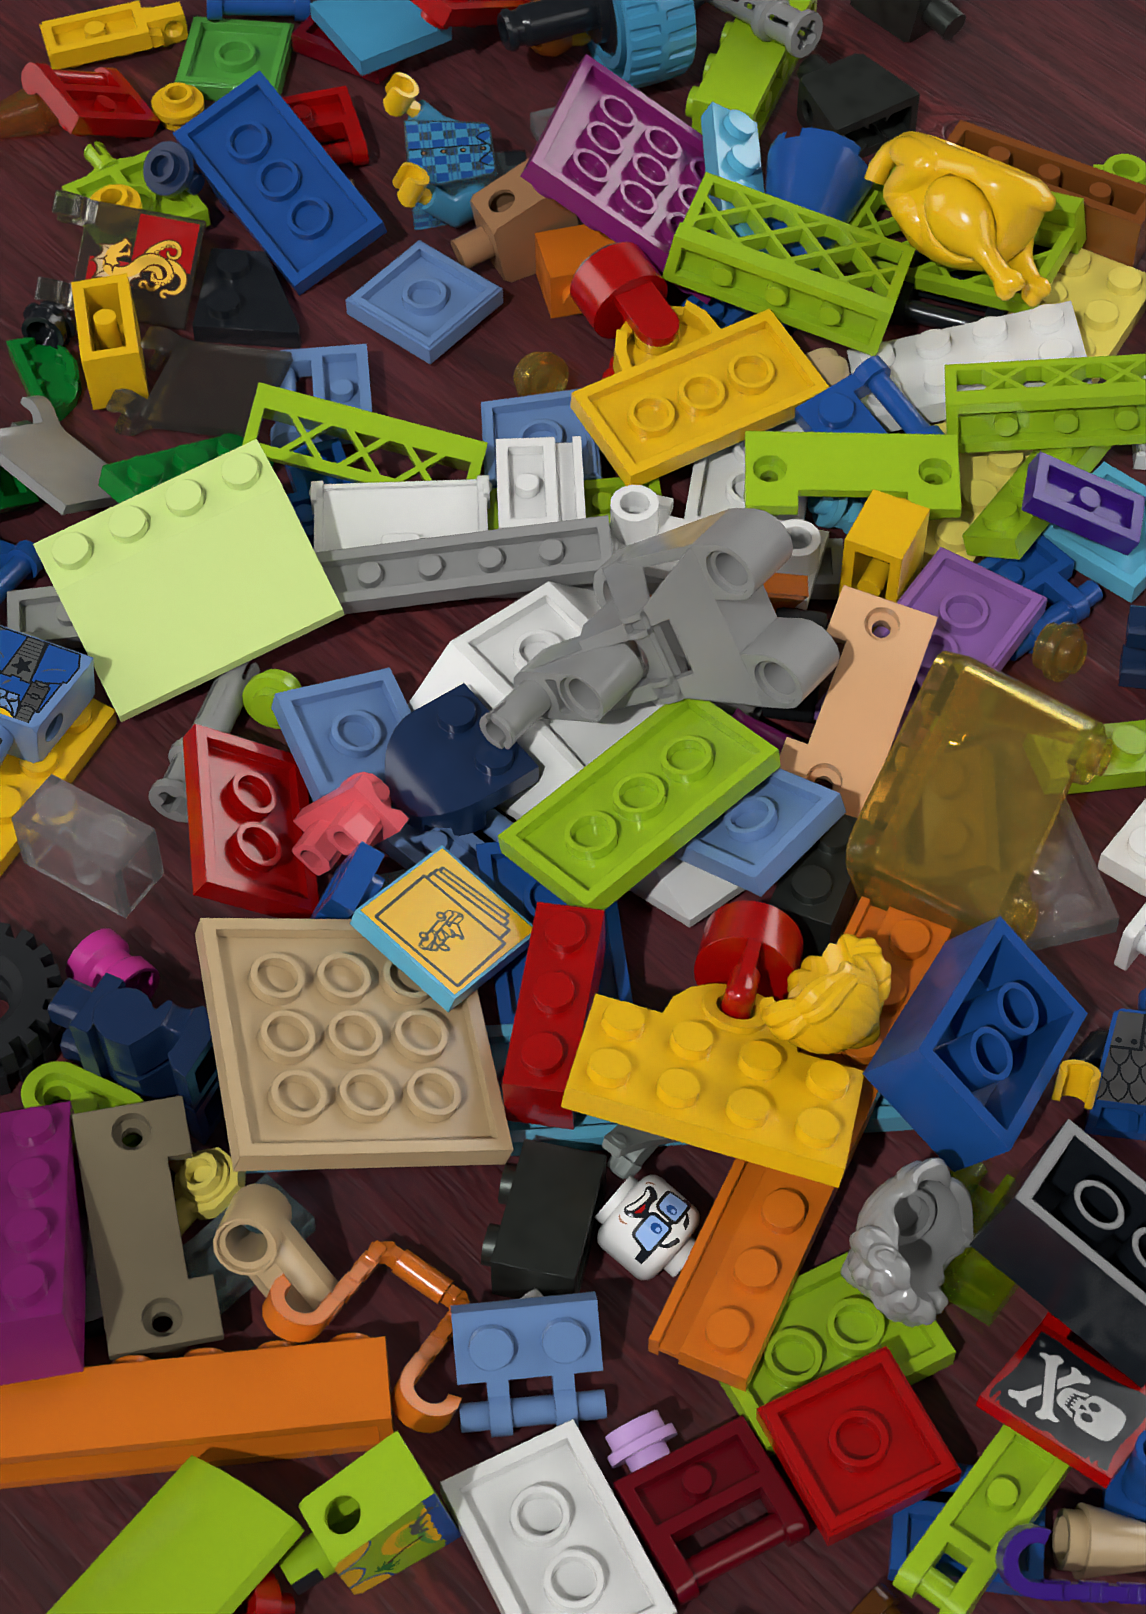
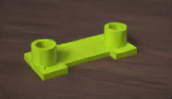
M745 431V481L743 496L745 508L764 510L773 516L798 515V496L868 498L872 490L875 489L895 497L907 498L912 503L929 508V520L960 518L961 490L958 435Z

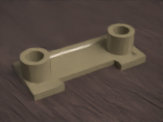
M183 1096L72 1114L109 1359L115 1360L123 1356L142 1354L152 1360L177 1358L191 1345L223 1340L224 1334L213 1274L188 1279L168 1163L171 1160L192 1158ZM129 1135H140L143 1138L142 1142L136 1147H128L122 1141L124 1137ZM158 1317H169L173 1321V1326L169 1331L160 1333L152 1327V1323Z

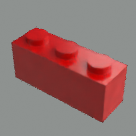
M537 902L502 1080L504 1110L507 1121L574 1130L577 1112L562 1108L561 1103L595 994H598L606 951L605 910Z

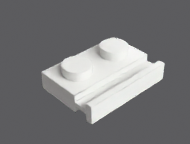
M572 436V443H555V437L496 439L499 529L586 518L581 436Z

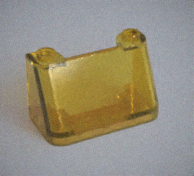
M942 651L934 660L850 834L846 849V867L859 900L863 896L871 899L870 905L887 911L889 906L952 929L950 939L1001 916L1022 940L1027 941L1035 930L1039 916V904L1032 901V892L1028 879L1072 782L1088 785L1095 775L1102 776L1109 765L1113 742L1111 738L1107 737L1103 723L971 656L951 651Z

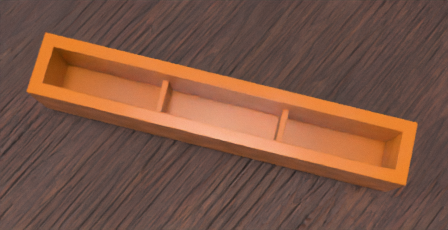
M345 1333L335 1336L329 1342L297 1345L286 1340H275L266 1342L255 1350L225 1353L217 1348H199L189 1351L184 1357L157 1360L141 1355H128L117 1358L108 1365L84 1367L83 1372L0 1385V1489L177 1471L191 1455L215 1467L369 1451L394 1433L393 1409L390 1397V1370L385 1336L370 1338L361 1333Z

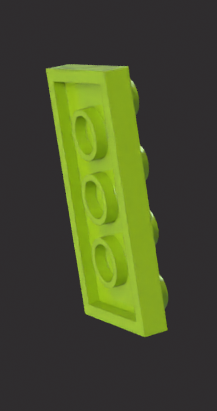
M683 699L675 703L664 704L500 833L497 837L501 853L567 905L605 910L780 768L779 749L710 701Z

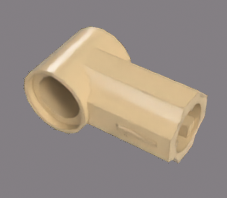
M250 1184L242 1187L234 1194L214 1236L213 1247L216 1257L229 1271L239 1275H248L265 1297H267L275 1279L284 1274L291 1283V1287L285 1297L287 1304L293 1310L300 1313L313 1312L330 1292H333L338 1281L291 1224L292 1208L285 1195L277 1188L266 1184ZM244 1225L256 1227L263 1234L249 1231Z

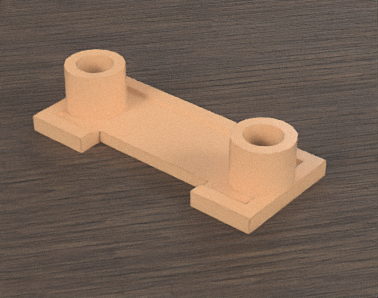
M843 585L827 632L836 643H842L845 646L809 743L806 744L786 737L780 753V768L815 783L818 780L830 782L832 790L839 792L846 810L845 815L865 820L938 617ZM876 626L885 627L890 633L884 638H879L873 634L872 628Z

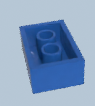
M999 916L944 943L864 1070L863 1075L929 1147L944 1160L945 1164L953 1172H956L1012 1149L1088 1013L1005 920Z

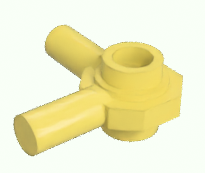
M219 1147L200 1150L196 1153L192 1151V1158L168 1161L169 1168L176 1174L174 1197L176 1199L175 1204L181 1236L197 1218L202 1221L223 1217L234 1194L242 1187H245L246 1171H233L231 1156Z

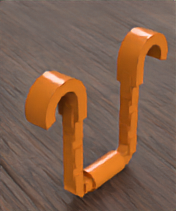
M378 1240L371 1242L368 1251L365 1250L354 1263L350 1272L348 1271L342 1277L333 1292H330L313 1312L300 1313L293 1310L285 1300L291 1283L284 1274L275 1279L262 1305V1317L267 1327L276 1336L290 1342L302 1343L312 1341L320 1335L341 1311L344 1303L347 1304L357 1292L362 1282H365L373 1273L378 1264L387 1265L392 1269L391 1273L436 1304L442 1303L448 1307L449 1311L439 1322L437 1328L432 1331L421 1345L419 1351L413 1355L402 1370L390 1397L391 1407L396 1417L405 1426L417 1432L433 1433L441 1431L450 1423L462 1398L448 1394L441 1403H428L416 1394L414 1386L427 1371L430 1364L438 1357L447 1342L453 1337L450 1306L470 1304L467 1292L453 1285L454 1281L410 1250L406 1249L404 1251L395 1245V1241L380 1242Z

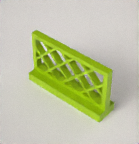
M896 166L891 170L889 176L896 169ZM874 183L849 224L884 237L901 231L893 217L879 222L875 219L874 215L878 209L890 210L883 199L884 185ZM1052 192L1056 198V205L1052 211L1045 213L1034 236L1035 245L1052 248L1033 256L1040 276L1046 278L1050 284L1068 254H1078L1087 239L1084 198ZM908 240L902 242L903 244L911 246ZM837 242L834 248L841 246ZM879 256L869 257L877 269L898 265V263ZM930 260L931 262L914 268L909 267L904 281L913 283L914 289L1013 313L1035 308L1029 307L1022 300L1020 293H1015L1011 299L1002 301L994 291L993 281L984 271H980V275L961 280L953 278L949 274V272L956 269L936 264ZM852 261L836 264L840 271L851 274L860 273Z
M706 172L683 223L680 222L674 234L662 277L666 281L756 314L770 308L781 323L868 355L876 356L916 248ZM709 195L731 202L735 208L718 211L709 199ZM775 218L783 221L787 228L771 230L763 219ZM746 222L754 232L752 235L737 237L730 225ZM713 229L716 235L706 232V230ZM827 237L837 241L841 247L824 250L816 238ZM799 242L808 254L791 257L783 245ZM760 249H766L769 254L764 253V252H761V251H758V250H760ZM879 256L898 263V265L877 269L869 257ZM852 261L860 273L844 276L836 264ZM819 268L823 274L811 269ZM872 287L875 293L865 290V288Z

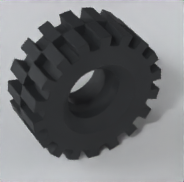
M0 922V1000L6 1001L9 1004V1009L0 1018V1096L11 1093L9 1081L19 1077L23 1083L26 1077L34 1070L35 1065L56 1061L57 1055L54 1045L60 1046L63 1033L67 1029L53 1023L47 1010L49 1003L63 985L58 964H55L52 952L44 943L38 947L34 934L25 929H22L18 936L14 938L10 924Z

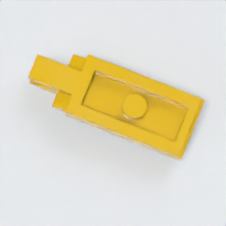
M138 0L43 21L42 24H39L51 68L57 70L79 67L86 63L117 56H128L135 52L153 49V47L157 48L161 45L166 47L188 38L187 23L180 1L157 7H141Z

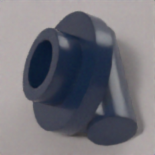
M173 141L158 143L146 156L143 166L144 180L148 188L158 195L173 197L184 190L191 195H196L205 184L204 176L193 170L194 165L190 152L179 143Z

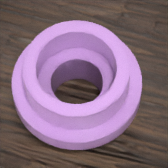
M653 1410L622 1425L605 1437L613 1452L607 1459L612 1468L627 1464L631 1473L671 1453L666 1442L678 1433L673 1423L665 1425L658 1410Z

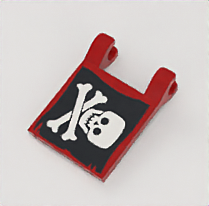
M1048 1311L1039 1326L980 1394L975 1406L1107 1489L1130 1458L1138 1436L1146 1430V1385L1140 1388L1125 1374L1073 1343L1072 1339L1076 1333Z

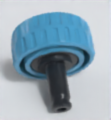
M536 0L521 4L514 10L502 9L497 15V26L504 47L511 52L517 51L521 46L533 47L586 32L591 38L587 46L592 58L635 88L657 84L684 74L690 68L695 56L696 17L693 0Z

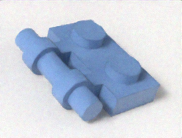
M595 1292L450 1306L457 1385L486 1382L488 1401L459 1404L461 1433L491 1430L492 1438L512 1436L513 1428L547 1424H556V1427L573 1419L579 1429V1421L607 1419L604 1389L579 1392L575 1390L574 1373L603 1371L598 1302ZM551 1376L553 1394L510 1398L508 1380Z

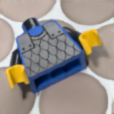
M1146 988L1138 994V1010L1123 1008L1115 1010L1109 1029L1092 1031L1070 1057L1060 1064L1052 1100L1060 1102L1062 1096H1070L1082 1100L1085 1103L1084 1109H1088L1084 1123V1132L1087 1134L1146 1141Z

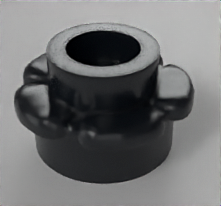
M42 301L39 305L32 302L27 305L23 312L25 320L21 327L22 335L24 338H35L36 344L58 349L57 345L69 344L70 338H73L76 334V325L73 318L70 317L67 309L57 302Z

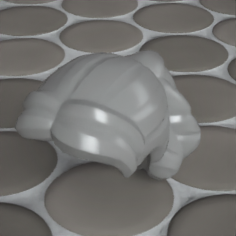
M929 1158L923 1162L914 1161L909 1163L870 1195L859 1213L856 1231L850 1235L849 1243L851 1248L840 1272L842 1277L851 1286L857 1288L862 1294L871 1299L876 1309L882 1312L888 1319L894 1322H901L909 1327L921 1324L930 1325L935 1321L936 1315L943 1312L945 1306L948 1305V1298L940 1289L945 1282L944 1272L953 1259L961 1255L967 1247H971L969 1244L974 1238L973 1211L969 1191L962 1182L951 1177L944 1160L941 1158Z

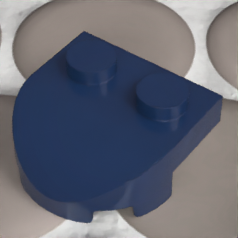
M465 683L405 716L394 729L387 745L385 754V784L390 790L391 807L401 810L409 818L406 823L419 831H423L425 825L437 828H451L455 836L479 831L486 827L487 811L537 783L539 779V766L517 741L510 749L505 747L500 749L485 738L479 722L481 717L490 711Z

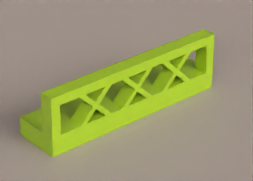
M1146 354L944 365L946 429L948 435H958L959 453L1146 444V379L1142 378L1146 375ZM1086 378H1102L1107 380L1104 383L1097 384L1083 382ZM1029 381L1047 383L1042 387H1026L1022 385ZM983 384L987 386L983 390L957 391V385Z
M259 382L242 445L258 438L263 418L294 426L300 437L281 448L259 443L269 461L353 483L405 482L417 475H420L423 481H432L426 470L436 464L467 471L466 479H477V475H480L488 443ZM322 434L339 437L351 441L357 452L339 463L323 460L312 440ZM305 444L312 457L292 451ZM379 449L406 455L410 458L414 468L397 478L380 475L369 455ZM363 460L369 472L350 466Z

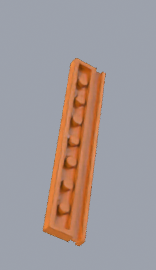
M861 896L844 934H852L860 939L866 937L874 938L877 945L882 948L881 954L884 960L891 965V989L888 998L884 1001L880 1015L879 1038L870 1046L860 1049H847L839 1053L816 1054L797 1047V1052L831 1060L864 1071L946 941L950 940L952 929L889 906L887 911L870 905L871 899ZM865 1076L844 1174L881 1095ZM735 1158L649 1337L648 1351L656 1355L663 1352L679 1359L678 1364L746 1392L838 1188Z

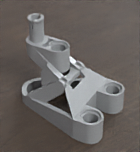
M730 508L620 548L594 574L593 589L601 609L583 625L580 636L543 649L515 675V689L480 719L479 725L485 738L497 748L502 749L505 747L510 749L516 740L540 717L595 722L599 721L610 710L658 699L660 704H671L683 699L769 708L789 709L797 707L838 665L840 655L832 636L822 626L803 618L777 617L763 584L792 556L793 544L785 526L775 516L764 510ZM679 560L650 597L644 567ZM634 640L637 643L641 656L637 658L636 654L623 642Z

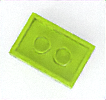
M848 1252L798 1276L746 1392L719 1381L739 1416L743 1415L768 1457L776 1453L756 1419L757 1408L886 1345L910 1386L952 1365L954 1362L956 1351L936 1320L930 1325L921 1324L914 1327L906 1326L901 1322H894L876 1309L871 1299L862 1294L857 1288L851 1286L842 1277L840 1272Z

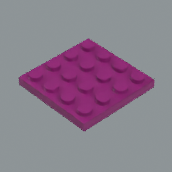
M586 54L574 70L520 177L532 184L533 188L540 195L554 199L576 214L590 229L602 232L616 243L632 242L637 244L657 271L663 274L674 234L680 222L683 223L706 173L702 134ZM674 284L682 292L694 295L705 304H708L713 298Z

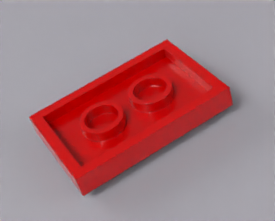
M195 723L183 736L193 895L279 919H310L319 902L317 875L306 867L292 852L293 847L304 834L293 820L302 808L309 805V793L292 753Z

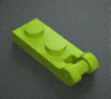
M1004 1424L906 1558L896 1574L892 1585L911 1599L919 1594L940 1609L938 1614H972L980 1598L998 1574L995 1556L998 1544L1005 1533L1017 1525L1033 1524L1072 1467ZM944 1553L967 1568L958 1583L935 1568Z

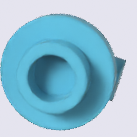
M808 496V509L812 513L815 524L827 529L833 527L843 529L845 534H848L864 506V502L862 503L858 497Z

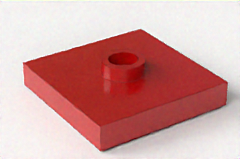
M887 1345L757 1408L756 1419L828 1547L960 1481L961 1469Z

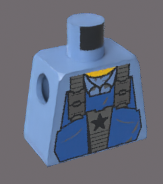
M0 625V766L7 754L32 763L45 759L90 703L95 694L93 657Z

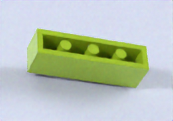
M789 0L790 6L800 11L806 9L817 11V0ZM748 3L747 8L752 9V5ZM735 18L734 22L727 21L721 34L720 48L717 54L710 53L706 60L703 81L700 86H692L687 98L685 114L686 117L692 118V128L702 134L701 116L711 102H714L729 110L742 111L753 121L757 122L758 136L760 138L799 58L790 55L786 51L785 45L775 40L763 41L757 38L750 24L738 18ZM800 29L798 34L804 36L805 32Z

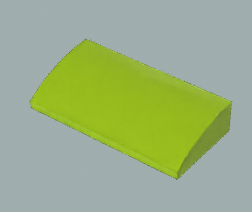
M191 1455L46 1614H233L305 1531L294 1518L261 1494L221 1469Z

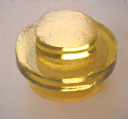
M532 352L526 355L518 363L514 372V384L519 397L564 391L569 379L567 364L562 358L552 352Z
M1065 621L1061 624L1049 623L1042 629L1034 644L1032 661L1035 668L1042 670L1045 678L1054 682H1062L1070 674L1073 675L1080 670L1087 655V643L1084 640L1081 626Z

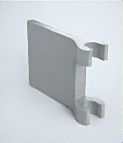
M41 395L22 397L20 403L31 412L33 423L28 420L12 422L10 427L0 428V466L61 515L119 504L98 486L102 466L107 465V463L64 430L57 418L53 405L47 398Z

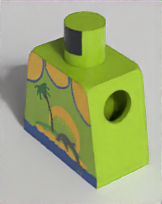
M396 1431L302 1499L298 1507L312 1533L293 1544L278 1563L298 1596L335 1572L338 1573L355 1595L378 1585L450 1544L462 1535L399 1432Z

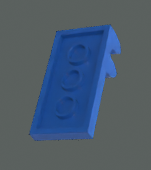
M260 70L173 132L177 143L183 145L190 152L194 170L205 177L222 206L228 212L231 210L299 296L387 232L381 218Z

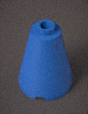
M814 127L802 128L799 136L786 139L787 131L779 134L771 144L767 156L765 193L849 224L869 193L873 183L864 178L868 166L859 157L861 147L854 141L836 132ZM772 217L767 218V223L771 230L787 228L783 221ZM824 236L816 238L824 250L834 248L837 241ZM799 242L783 245L791 257L808 254ZM815 268V269H811V270L816 271V272H819L820 269H819V268Z

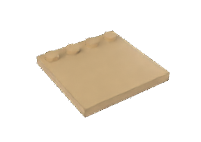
M200 918L195 938L233 1171L502 1165L507 1163L514 1149L477 990L450 1012H447L350 925L351 919Z

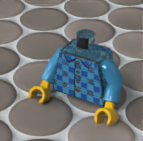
M395 73L385 86L387 93L383 99L385 111L395 117H401L405 113L408 114V120H403L406 162L399 168L392 180V184L395 188L399 189L397 196L400 203L405 207L412 208L414 230H423L447 224L457 228L474 220L470 205L473 194L527 160L525 149L494 152L490 125L485 122L458 121L444 116L425 100L415 101L419 93V87L415 80L405 73Z

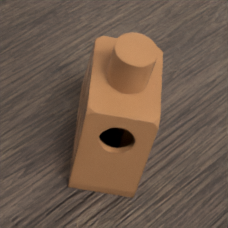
M529 158L473 194L470 205L477 228L451 240L452 249L461 265L470 269L489 259L504 281H517L536 274L535 233L579 225L576 214L554 199L540 195L533 188L532 184L520 177Z

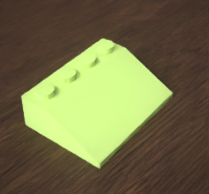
M257 439L33 544L87 655L93 657L94 669L121 722L345 615L292 504Z

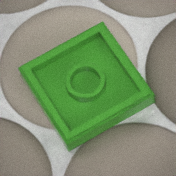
M194 17L175 82L196 87L203 94L204 100L218 101L260 70L281 96L293 51L291 34L295 31V25L282 22L225 18L223 20H207V17Z

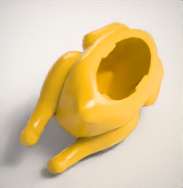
M915 131L904 132L880 147L870 161L864 178L884 185L883 199L910 245L916 248L915 250L942 266L956 270L986 272L993 281L996 295L1002 301L1011 299L1016 292L1021 290L1022 300L1029 307H1035L1040 304L1043 298H1046L1051 293L1050 282L1040 276L1033 259L1034 236L1045 213L1052 211L1056 205V198L1041 179L952 142ZM896 166V169L889 176L891 170Z

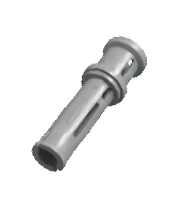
M703 0L721 11L750 24L757 38L763 41L775 40L785 45L786 51L797 58L809 55L818 44L822 35V17L813 10L806 9L800 11L790 6L789 0H738V2L733 0ZM748 3L752 5V9L747 8ZM800 29L805 32L804 36L798 34Z
M249 661L215 677L193 725L196 723L230 734L244 705L242 700L243 690L253 676L260 674L258 664L256 662L251 664L246 675L243 672ZM181 737L172 744L168 754L169 767L163 779L157 780L152 785L148 798L151 805L163 816L177 822L188 823L183 737Z

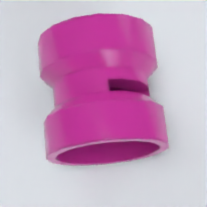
M111 928L100 929L83 939L73 950L65 970L67 978L74 979L93 988L97 986L107 972L123 979L126 988L138 989L146 994L149 999L155 993L160 979L158 970L145 958L132 956L129 944Z

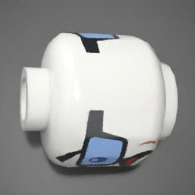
M630 1175L594 1217L602 1224L598 1230V1244L634 1277L641 1281L654 1278L662 1269L673 1278L680 1272L696 1241L691 1235L698 1227L700 1221L699 1211L696 1207L657 1175H648L640 1181Z

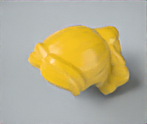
M842 934L837 944H828L822 956L810 955L806 957L801 964V969H796L790 973L787 978V991L789 993L787 999L778 1002L774 1000L773 996L761 999L759 1007L760 1017L777 1039L787 1040L808 1052L832 1054L847 1049H860L870 1046L877 1041L880 1035V1015L884 1001L888 998L891 989V965L884 960L881 954L882 948L877 945L874 938L866 937L860 939L852 934Z

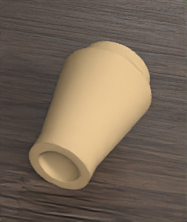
M1083 1502L1078 1503L1075 1509L1061 1508L1054 1522L1052 1537L1055 1566L1058 1570L1071 1571L1077 1580L1146 1571V1523Z

